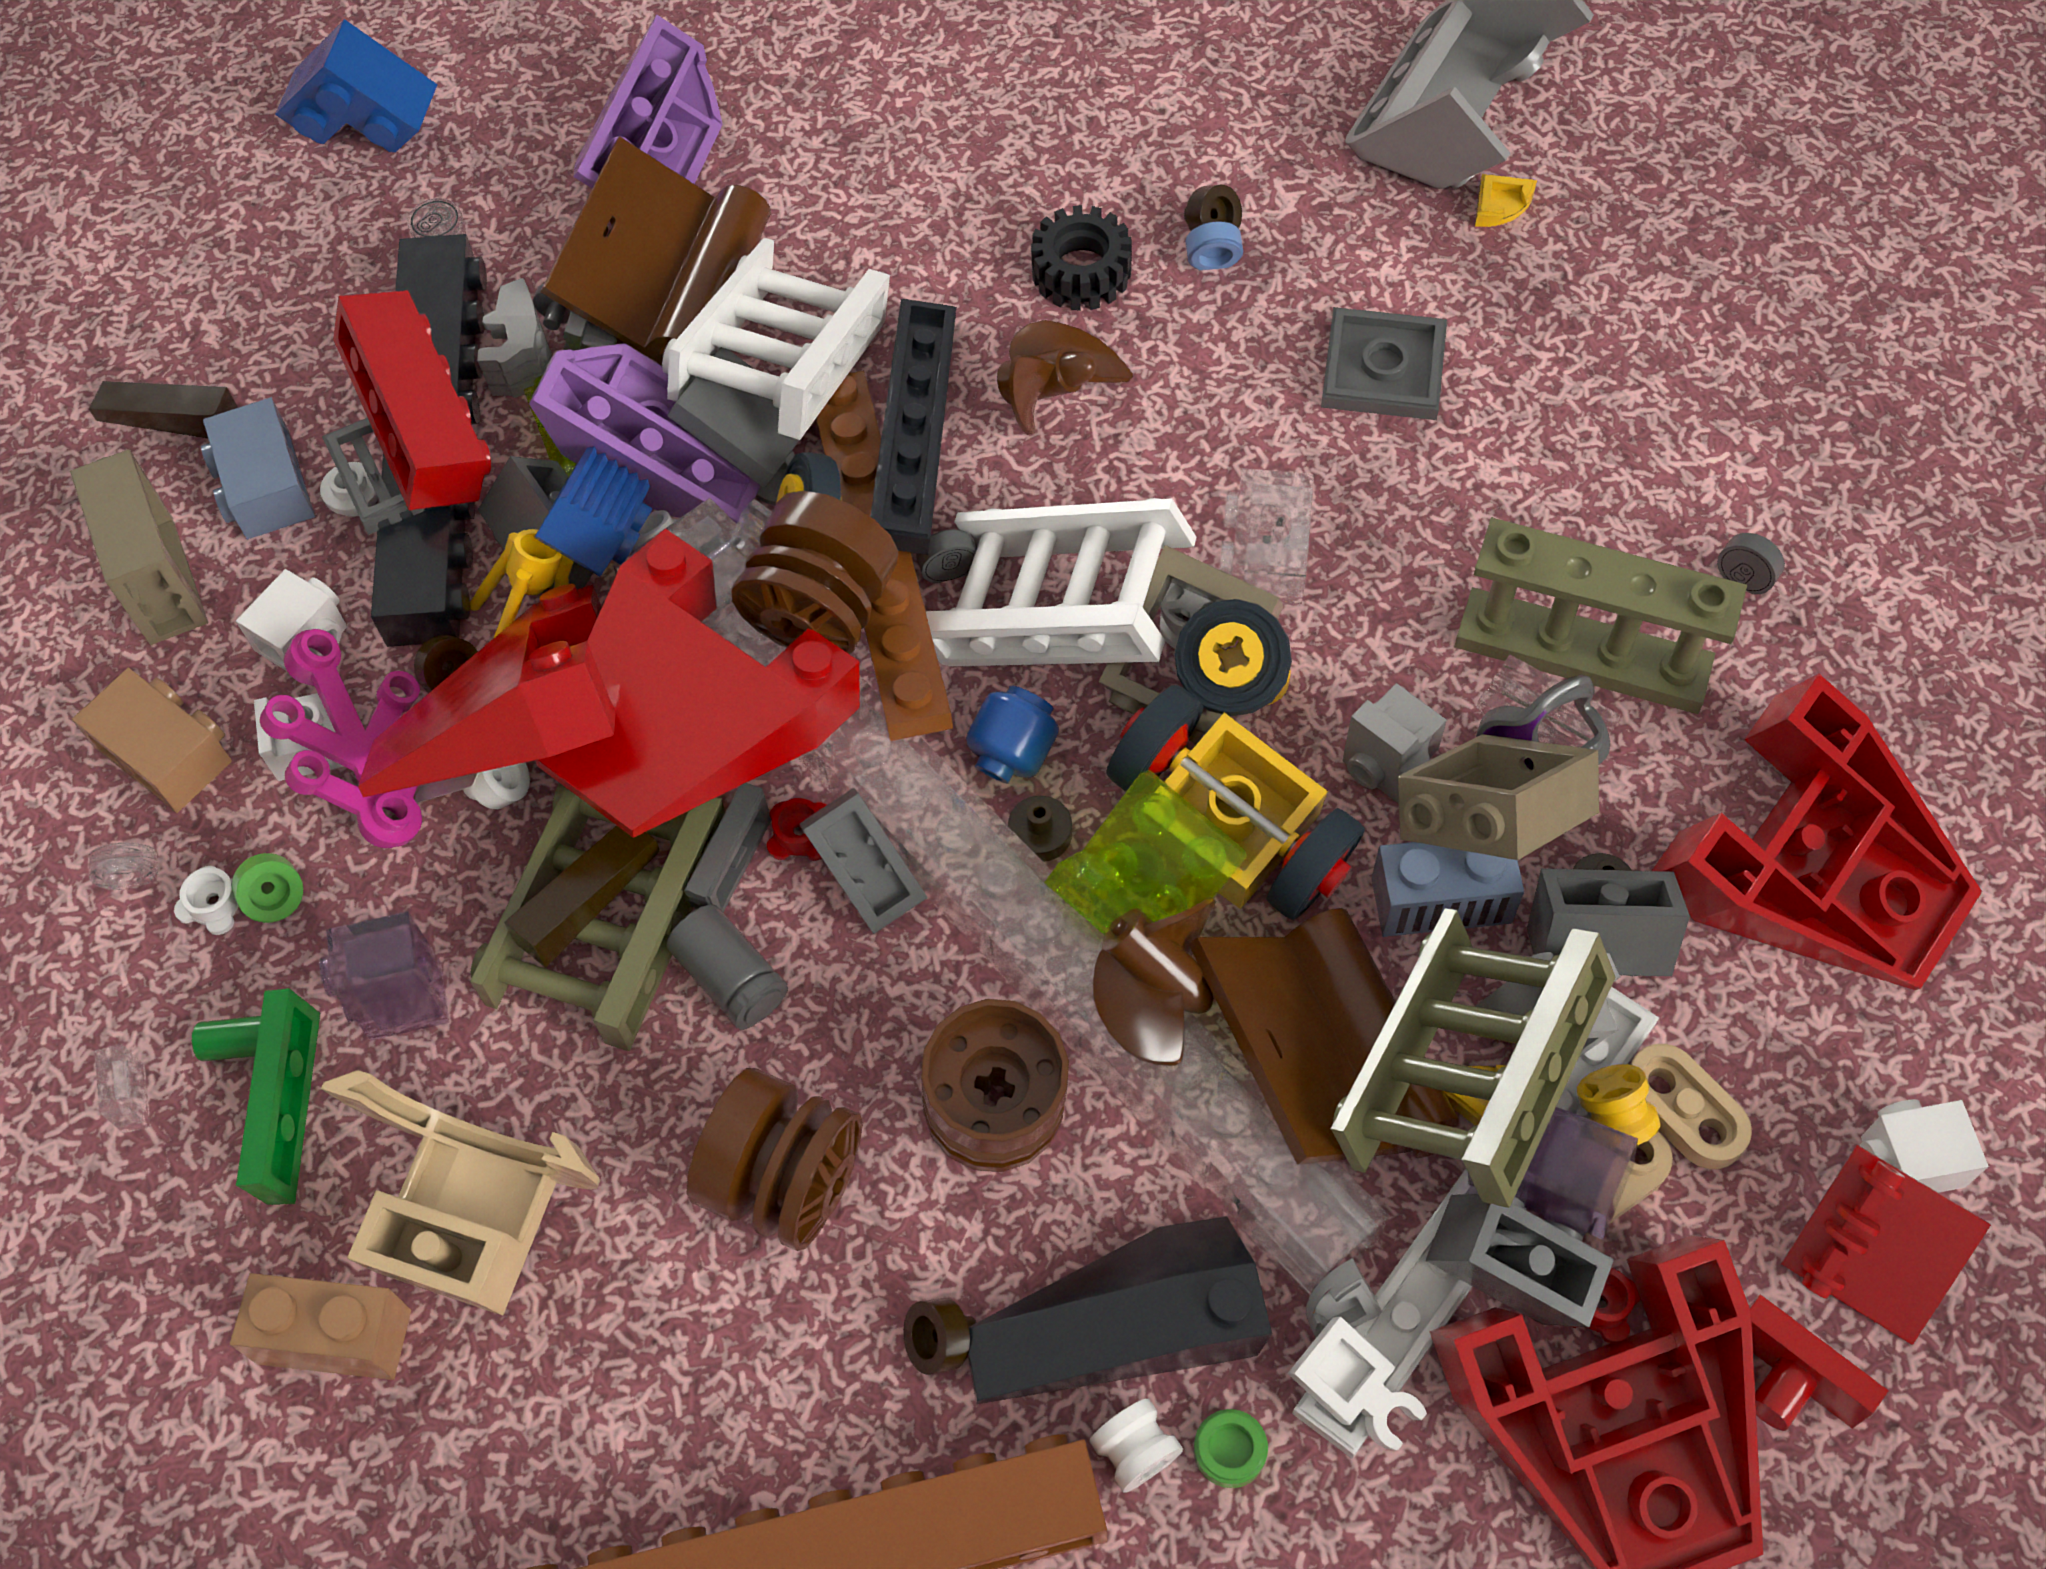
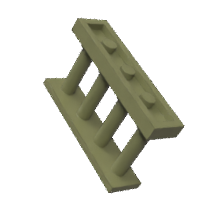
M1491 517L1473 575L1493 580L1490 592L1472 587L1454 647L1567 679L1578 675H1585L1591 678L1593 686L1699 714L1704 703L1716 654L1715 652L1702 649L1707 638L1732 644L1747 584ZM1517 587L1555 597L1552 607L1548 608L1515 599ZM1582 604L1618 614L1614 625L1576 615L1579 605ZM1645 621L1681 631L1677 642L1639 632L1642 622Z
M559 783L553 798V812L489 943H483L473 958L470 982L484 1005L497 1009L508 985H512L592 1011L593 1022L604 1043L630 1051L672 957V954L667 949V940L673 929L694 908L690 906V896L686 895L685 888L726 813L722 799L716 797L689 810L688 813L685 812L646 831L649 835L669 840L671 850L663 867L657 866L653 871L642 869L623 888V890L645 896L646 905L638 923H631L626 928L594 918L575 938L576 940L619 953L620 962L611 982L606 980L601 985H597L521 961L525 951L516 944L504 923L586 852L575 848V845L589 817L612 823Z
M1445 908L1432 934H1428L1424 938L1419 951V959L1348 1096L1344 1097L1336 1107L1331 1130L1352 1169L1366 1173L1381 1141L1456 1158L1463 1161L1482 1202L1510 1208L1616 978L1600 934L1598 932L1572 929L1560 955H1555L1551 961L1473 948L1458 911ZM1465 974L1544 988L1534 1009L1527 1011L1524 1016L1452 1002ZM1438 1028L1517 1043L1507 1066L1501 1067L1497 1072L1424 1058ZM1410 1084L1489 1101L1479 1124L1473 1126L1469 1131L1395 1115Z

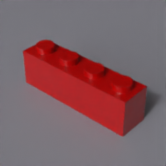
M408 290L338 296L333 341L408 510L479 501L484 476L489 475L491 471L490 451L485 440L478 439L472 428L470 410L466 399L463 396H457L451 383V372L447 358L443 354L438 355L434 347L427 316L419 314Z

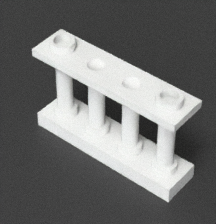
M763 238L748 256L744 255L741 257L736 271L678 339L673 338L669 341L662 361L663 372L668 374L667 399L677 401L696 377L773 400L774 407L779 408L778 433L800 440L882 328L886 317L890 275L868 269L854 288L848 287L846 291H842L772 270L774 240ZM769 292L835 312V314H828L823 319L763 301V298ZM745 320H749L814 341L812 344L805 343L803 347L750 332L740 327ZM722 347L792 370L789 373L783 372L779 377L713 356Z
M1150 498L1143 501L1004 510L988 509L986 511L957 513L954 523L961 531H965L973 537L977 550L956 608L945 611H926L937 659L942 665L991 666L1159 662L1166 640L1143 609V604L1160 550L1165 545L1171 548L1194 547L1197 538L1173 499ZM1134 550L1118 601L1112 604L1088 605L1105 552ZM1079 553L1063 603L1051 607H1034L1051 556L1053 554ZM1025 556L1009 605L998 609H982L999 558Z

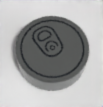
M950 529L931 535L928 555L916 553V558L923 578L932 583H941L967 576L977 548L973 537L969 533Z
M1740 533L1733 536L1718 556L1717 565L1724 579L1747 584L1746 591L1751 594H1763L1768 592L1782 575L1785 561L1781 551L1769 539L1754 533Z

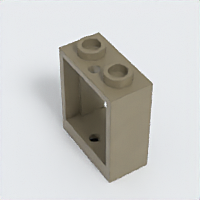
M130 449L71 470L70 473L105 582L148 643L153 645L208 624L209 622L173 517Z
M1166 545L1157 560L1143 604V609L1153 622L1170 584L1174 583L1212 602L1239 599L1259 604L1277 619L1283 609L1280 597ZM1133 662L1107 663L1099 683L1113 691L1109 703L1134 715L1140 708H1146L1160 694L1126 678ZM1206 711L1205 715L1201 714L1199 722L1188 741L1197 744L1222 714Z
M1482 734L1398 776L1400 840L1519 860L1599 813L1598 750ZM1527 757L1533 762L1532 770L1527 768L1524 763V759Z

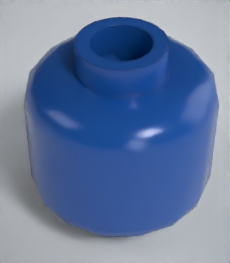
M1014 685L1009 686L1007 692H992L988 694L966 736L967 746L979 757L975 768L1005 784L1010 782L1013 775L1021 778L1036 776L1058 735V723L1051 716L1054 707L1036 694Z

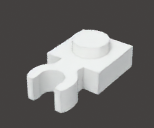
M1333 1317L1287 1373L1340 1423L1350 1425L1361 1412L1365 1416V1426L1371 1439L1386 1449L1399 1450L1403 1444L1397 1436L1390 1432L1387 1426V1416L1393 1408L1399 1407L1412 1420H1422L1427 1414L1422 1403L1413 1395L1406 1392H1393L1383 1385L1396 1367L1342 1317Z

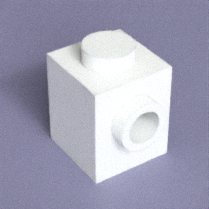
M284 569L236 620V623L254 651L286 670L284 655L298 633L305 630L321 629L333 635L337 643H339L342 632L347 628L344 619L336 607L340 600L326 584L313 577L306 582L287 569ZM309 648L313 654L323 656L317 650Z
M1915 1099L1893 1103L1878 1111L1879 1118L1861 1136L1863 1142L1860 1146L1938 1193L1967 1187L1989 1167L1962 1100L1922 1107L1920 1101Z

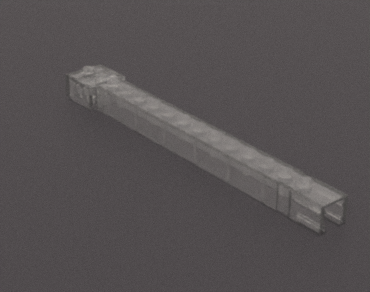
M708 498L666 529L713 561L717 609L704 619L702 623L766 667L786 647H782L760 634L741 617L732 603L731 591L738 576L745 571V562L749 555L758 546L711 498ZM652 537L647 542H645L644 544L636 548L634 551H632L628 555L626 560H628L632 555H634L638 550H640L654 537ZM618 563L612 565L615 575L620 568ZM860 676V708L818 748L796 759L835 800L852 788L857 790L928 899L1033 1010L1041 1013L1060 1034L1062 1041L1203 1190L1208 1187L1223 1203L1225 1214L1292 1285L1309 1300L1311 1293L1320 1281L1354 1248L1365 1254L1381 1239L1389 1214L1337 1161L1296 1164L1254 1076L1192 1013L1184 1011V1053L1181 1063L1175 1066L1156 1065L1141 1061L1127 1053L1108 1033L1097 1012L1093 999L1095 963L1102 949L1103 939L1109 929L920 736L895 741L889 739L880 696Z

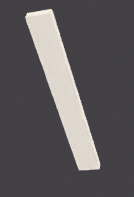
M1611 987L1606 999L1618 1031L1578 1058L1515 1195L1516 1198L1524 1203L1523 1209L1527 1210L1591 1118V1113L1587 1112L1580 1105L1576 1088L1579 1082L1589 1073L1600 1068L1618 1064H1629L1659 1020L1658 1016ZM1467 1169L1462 1173L1376 1293L1375 1297L1382 1313L1354 1328L1396 1367L1383 1383L1390 1391L1400 1392L1433 1344L1429 1331L1445 1326L1473 1287L1425 1261L1450 1196L1478 1194ZM1307 1391L1292 1412L1294 1416L1351 1459H1353L1369 1436L1365 1426V1416L1361 1412L1350 1425L1342 1424Z

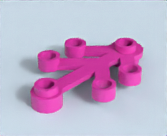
M321 629L302 631L294 637L284 655V665L287 672L296 681L315 686L335 732L305 718L304 708L295 698L287 695L272 697L260 715V725L264 732L273 738L289 739L310 749L300 751L292 758L285 770V781L296 793L302 795L314 794L355 814L358 820L359 831L370 844L380 848L403 846L416 836L422 825L420 807L413 799L418 786L363 798L358 786L330 775V766L325 757L354 771L359 782L373 740L397 721L402 713L412 707L420 694L419 683L411 674L404 671L388 673L377 689L378 704L366 729H364L337 670L341 661V650L337 640L329 632ZM309 648L317 650L323 656L313 654ZM390 687L400 688L404 691L407 698L396 696ZM280 711L289 716L292 723L280 722L274 717L273 712ZM298 767L310 768L314 771L317 778L309 779L304 777L299 772ZM383 809L393 812L399 820L388 818L384 814Z

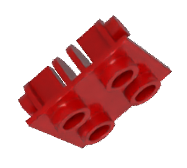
M1856 1145L1784 1257L1781 1265L1803 1277L1801 1283L1813 1293L1825 1299L1832 1295L1913 1345L1991 1224L1861 1146Z

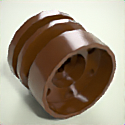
M810 491L786 493L775 505L760 534V547L749 555L745 562V571L738 576L731 589L732 603L741 617L756 631L782 647L787 648L807 629H811L848 654H851L855 651L861 638V629L867 626L871 618V604L882 596L897 565L898 549L891 535L874 518L852 504L827 494Z
M984 999L957 1008L936 1026L923 1052L921 1074L923 1113L931 1137L949 1158L973 1170L1004 1172L1029 1164L1051 1145L1063 1120L1068 1086L1069 1059L1060 1034L1041 1013L1016 1001ZM992 1085L1004 1088V1097L999 1098L996 1106L984 1104V1095L990 1092Z
M746 1068L725 1089L704 1125L688 1171L686 1194L692 1204L730 1221L741 1219L754 1206L752 1225L756 1233L767 1237L774 1235L778 1231V1238L782 1245L795 1251L806 1249L818 1236L845 1192L861 1142L862 1118L859 1113L846 1107H838L832 1112L830 1101L821 1096H812L797 1111L798 1092L795 1085L757 1068Z

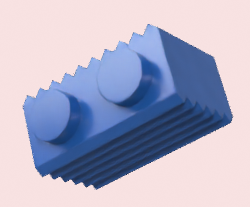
M595 446L586 448L560 490L534 538L600 577L611 560L619 565L625 562L640 536L639 531L652 511V507L643 503L650 488L648 479L639 480L637 472L629 474L627 466L618 467L616 459L608 461L606 453L597 454Z

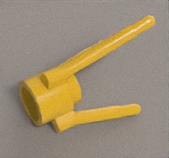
M536 529L509 534L503 553L470 601V609L473 611L479 610L505 573L508 575L512 589L494 637L516 619L525 594L538 595L552 586L554 580L555 587L569 584L568 577L573 561L534 538L538 531Z

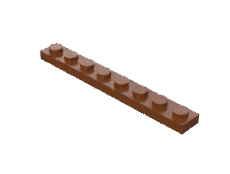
M863 370L848 373L816 417L824 455L831 457L837 463L840 474L841 500L852 504L871 516L881 435ZM898 551L897 565L882 596L871 604V618L867 626L864 627L890 741L953 729L951 710L911 552Z

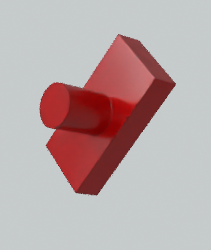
M1761 1294L1749 1305L1751 1310L1753 1354L1772 1367L1755 1391L1757 1417L1775 1429L1786 1431L1810 1397L1852 1429L1875 1412L1889 1392L1888 1389Z

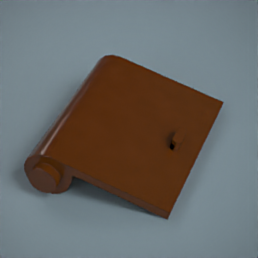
M619 136L540 292L662 366L663 355L669 341L673 338L678 339L736 271L741 257L744 255L748 256L757 246L771 215L770 206L758 192L741 185H728L714 197ZM609 221H610V223H611L612 226H611V229H610V231H609V233H608V230H609V229H608V226H607V225H608V223H609Z
M1336 908L1321 912L1301 923L1285 937L1195 938L1189 944L1191 951L1204 973L1203 975L1296 1164L1346 1160L1347 1158L1331 1130L1334 1113L1339 1102L1348 1096L1396 1003L1347 909ZM1414 1084L1409 1085L1395 1115L1456 1128L1459 1124V1119L1444 1091ZM1381 1141L1374 1156L1413 1151L1416 1158H1424L1434 1153Z

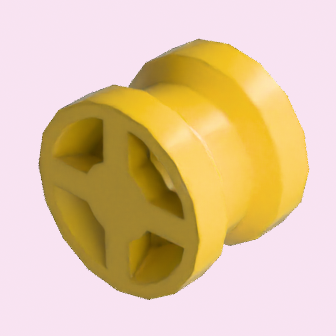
M1629 1064L1611 1065L1589 1073L1579 1082L1576 1087L1577 1096L1581 1107L1591 1113L1588 1128L1592 1141L1598 1147L1608 1150L1627 1149L1647 1142L1657 1134L1661 1126L1656 1107L1646 1101L1649 1084L1646 1074L1641 1068Z

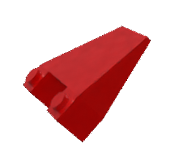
M666 528L620 565L587 640L616 712L614 736L548 758L536 760V765L633 838L818 748L860 708V662L818 632L807 629L765 667L703 624L702 621L717 609L713 561Z
M565 584L543 593L539 598L541 602L533 604L375 738L358 784L362 797L548 758L614 736L616 712L587 643L602 608L593 584L577 589L575 584Z
M1818 673L1776 695L1744 739L1791 781L1754 837L1751 839L1721 812L1679 831L1652 871L1675 873L1689 915L1695 922L1909 989L1919 990L1971 911L1982 890L1868 716Z
M1690 1235L1626 1259L1651 1328L1631 1335L1621 1343L1607 1344L1541 1369L1522 1314L1494 1307L1429 1331L1454 1402L1592 1569H1728L1764 1555L1751 1310L1725 1240Z

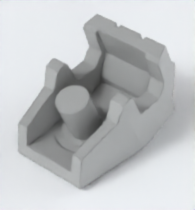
M520 278L500 286L496 309L483 316V325L486 330H491L493 339H508L501 347H486L478 350L477 361L483 371L487 384H489L488 387L492 396H512L516 398L539 385L552 359V353L524 278Z

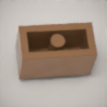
M129 667L72 718V721L94 748L176 813L185 807L232 762L219 743L225 737V733L210 717L198 709L190 716L180 708L184 704L182 699L165 682L155 677L148 683Z
M249 1273L230 1345L257 1365L394 1380L411 1309L389 1288Z

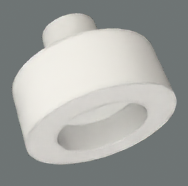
M520 763L479 772L473 787L463 789V791L470 799L477 800L487 808L501 809L522 799L528 792L530 785L528 767L526 763Z

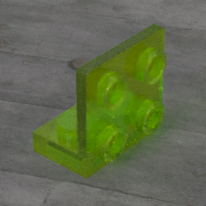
M1147 770L1139 774L1084 849L1059 862L1044 883L1103 935H1106L1111 923L1131 909L1139 908L1153 922L1183 912L1209 896L1214 899L1246 859L1247 853L1152 771Z

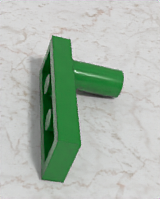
M290 988L264 991L261 1016L202 1021L195 1025L192 1032L193 1052L200 1061L255 1057L236 1186L267 1205L295 1204L321 1014Z

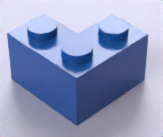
M344 19L295 68L275 115L293 126L301 135L311 138L320 144H325L347 123L365 135L372 143L383 147L389 152H396L419 132L438 84Z

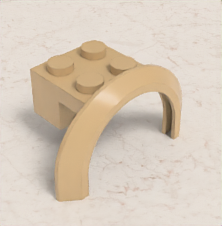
M359 1070L325 1081L321 1087L323 1091L349 1107L422 1139L399 1196L396 1197L378 1190L375 1191L347 1259L378 1274L484 1310L504 1315L556 1183L581 1189H597L601 1181L582 1150L564 1135L552 1132L550 1140L555 1148L505 1136L419 1103L385 1085L373 1075Z

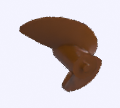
M1042 320L1027 324L1015 333L1009 348L1010 360L1000 365L997 373V384L1003 399L1011 404L1016 421L1026 435H1032L1035 433L1034 411L1037 400L1076 392L1085 382H1128L1133 378V373L1125 362L1100 339L1073 326Z
M1211 896L1183 912L1153 922L1139 908L1131 909L1111 923L1103 939L1102 949L1097 957L1093 975V999L1108 1033L1127 1053L1141 1061L1164 1066H1175L1181 1063L1184 1053V1011L1202 1014L1209 1011L1213 1005V993L1203 976L1204 973L1201 967L1192 957L1193 953L1189 946L1195 938L1201 936L1216 903V900Z

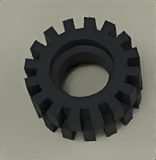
M1082 205L1073 206V215L1067 216L1063 208L1054 211L1055 222L1046 216L1040 222V230H1034L1031 243L1032 278L1034 285H1039V293L1045 299L1053 294V304L1059 307L1063 306L1065 300H1070L1071 310L1081 311V302H1089L1090 310L1100 308L1101 297L1108 304L1115 301L1116 290L1123 293L1127 288L1128 279H1131L1132 239L1128 237V228L1125 223L1118 225V216L1111 212L1103 219L1102 208L1092 206L1090 214H1083ZM1085 250L1100 255L1102 259L1090 265L1079 266L1069 264L1063 261L1061 257L1073 251Z

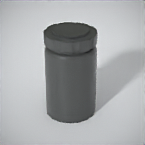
M709 904L691 912L673 929L667 940L669 952L722 1012L727 1014L728 1019L739 1030L748 1029L765 1019L781 1004L788 992V984L778 973L774 972L771 965L717 905Z

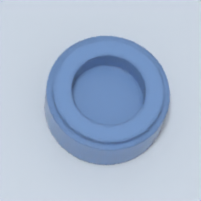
M1210 222L1193 229L1185 240L1188 262L1198 270L1229 268L1237 263L1243 255L1241 232L1231 223Z

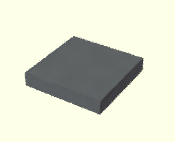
M1333 307L1321 408L1437 420L1447 319Z
M722 347L713 356L752 368L733 352ZM696 377L667 414L670 419L764 488L799 441L798 439L778 433L779 408L774 407L773 400L700 377Z

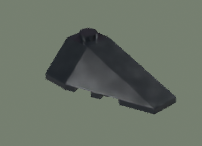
M1225 1216L1158 1227L968 1327L970 1335L968 1360L976 1404L1255 1357L1259 1355L1271 1337L1272 1330L1255 1261L1230 1220Z

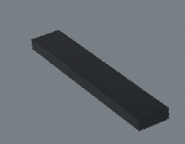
M901 299L870 517L874 518L891 535L898 551L928 555L957 307L909 299Z

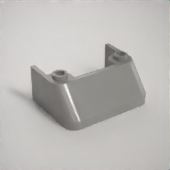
M1447 0L1427 15L1416 28L1347 134L1345 142L1360 159L1437 189H1444L1449 186L1453 189L1461 187L1475 174L1506 161L1510 155L1508 149L1482 119L1500 87L1515 78L1518 82H1521L1532 76L1543 64L1544 59L1541 55L1548 44L1589 23L1594 14L1583 0Z

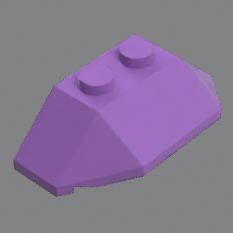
M655 16L616 82L575 162L574 178L592 188L615 141L620 136L695 184L723 125L714 87L705 66L707 58L704 46L660 16Z
M626 344L590 347L575 351L571 349L560 350L553 355L529 405L563 456L578 463L586 448L595 446L597 454L606 453L608 461L616 459L618 467L627 466L629 474L637 472L639 480L648 479L650 488L643 503L656 511L664 510L673 517L732 528H740L744 524L760 485L667 416L676 401L667 399L668 374L663 372L662 366Z

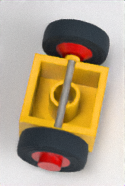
M1178 685L1170 686L1159 694L1146 708H1140L1127 722L1120 734L1121 741L1107 766V776L1125 792L1137 795L1170 768L1169 770L1172 771L1171 775L1142 807L1139 832L1239 909L1245 905L1283 860L1282 870L1272 884L1266 900L1285 917L1291 920L1297 919L1321 894L1329 898L1348 875L1352 866L1346 863V861L1362 839L1365 828L1347 812L1336 808L1313 831L1306 832L1320 815L1328 791L1225 712L1191 751L1188 750L1186 745L1203 712V704L1184 688Z

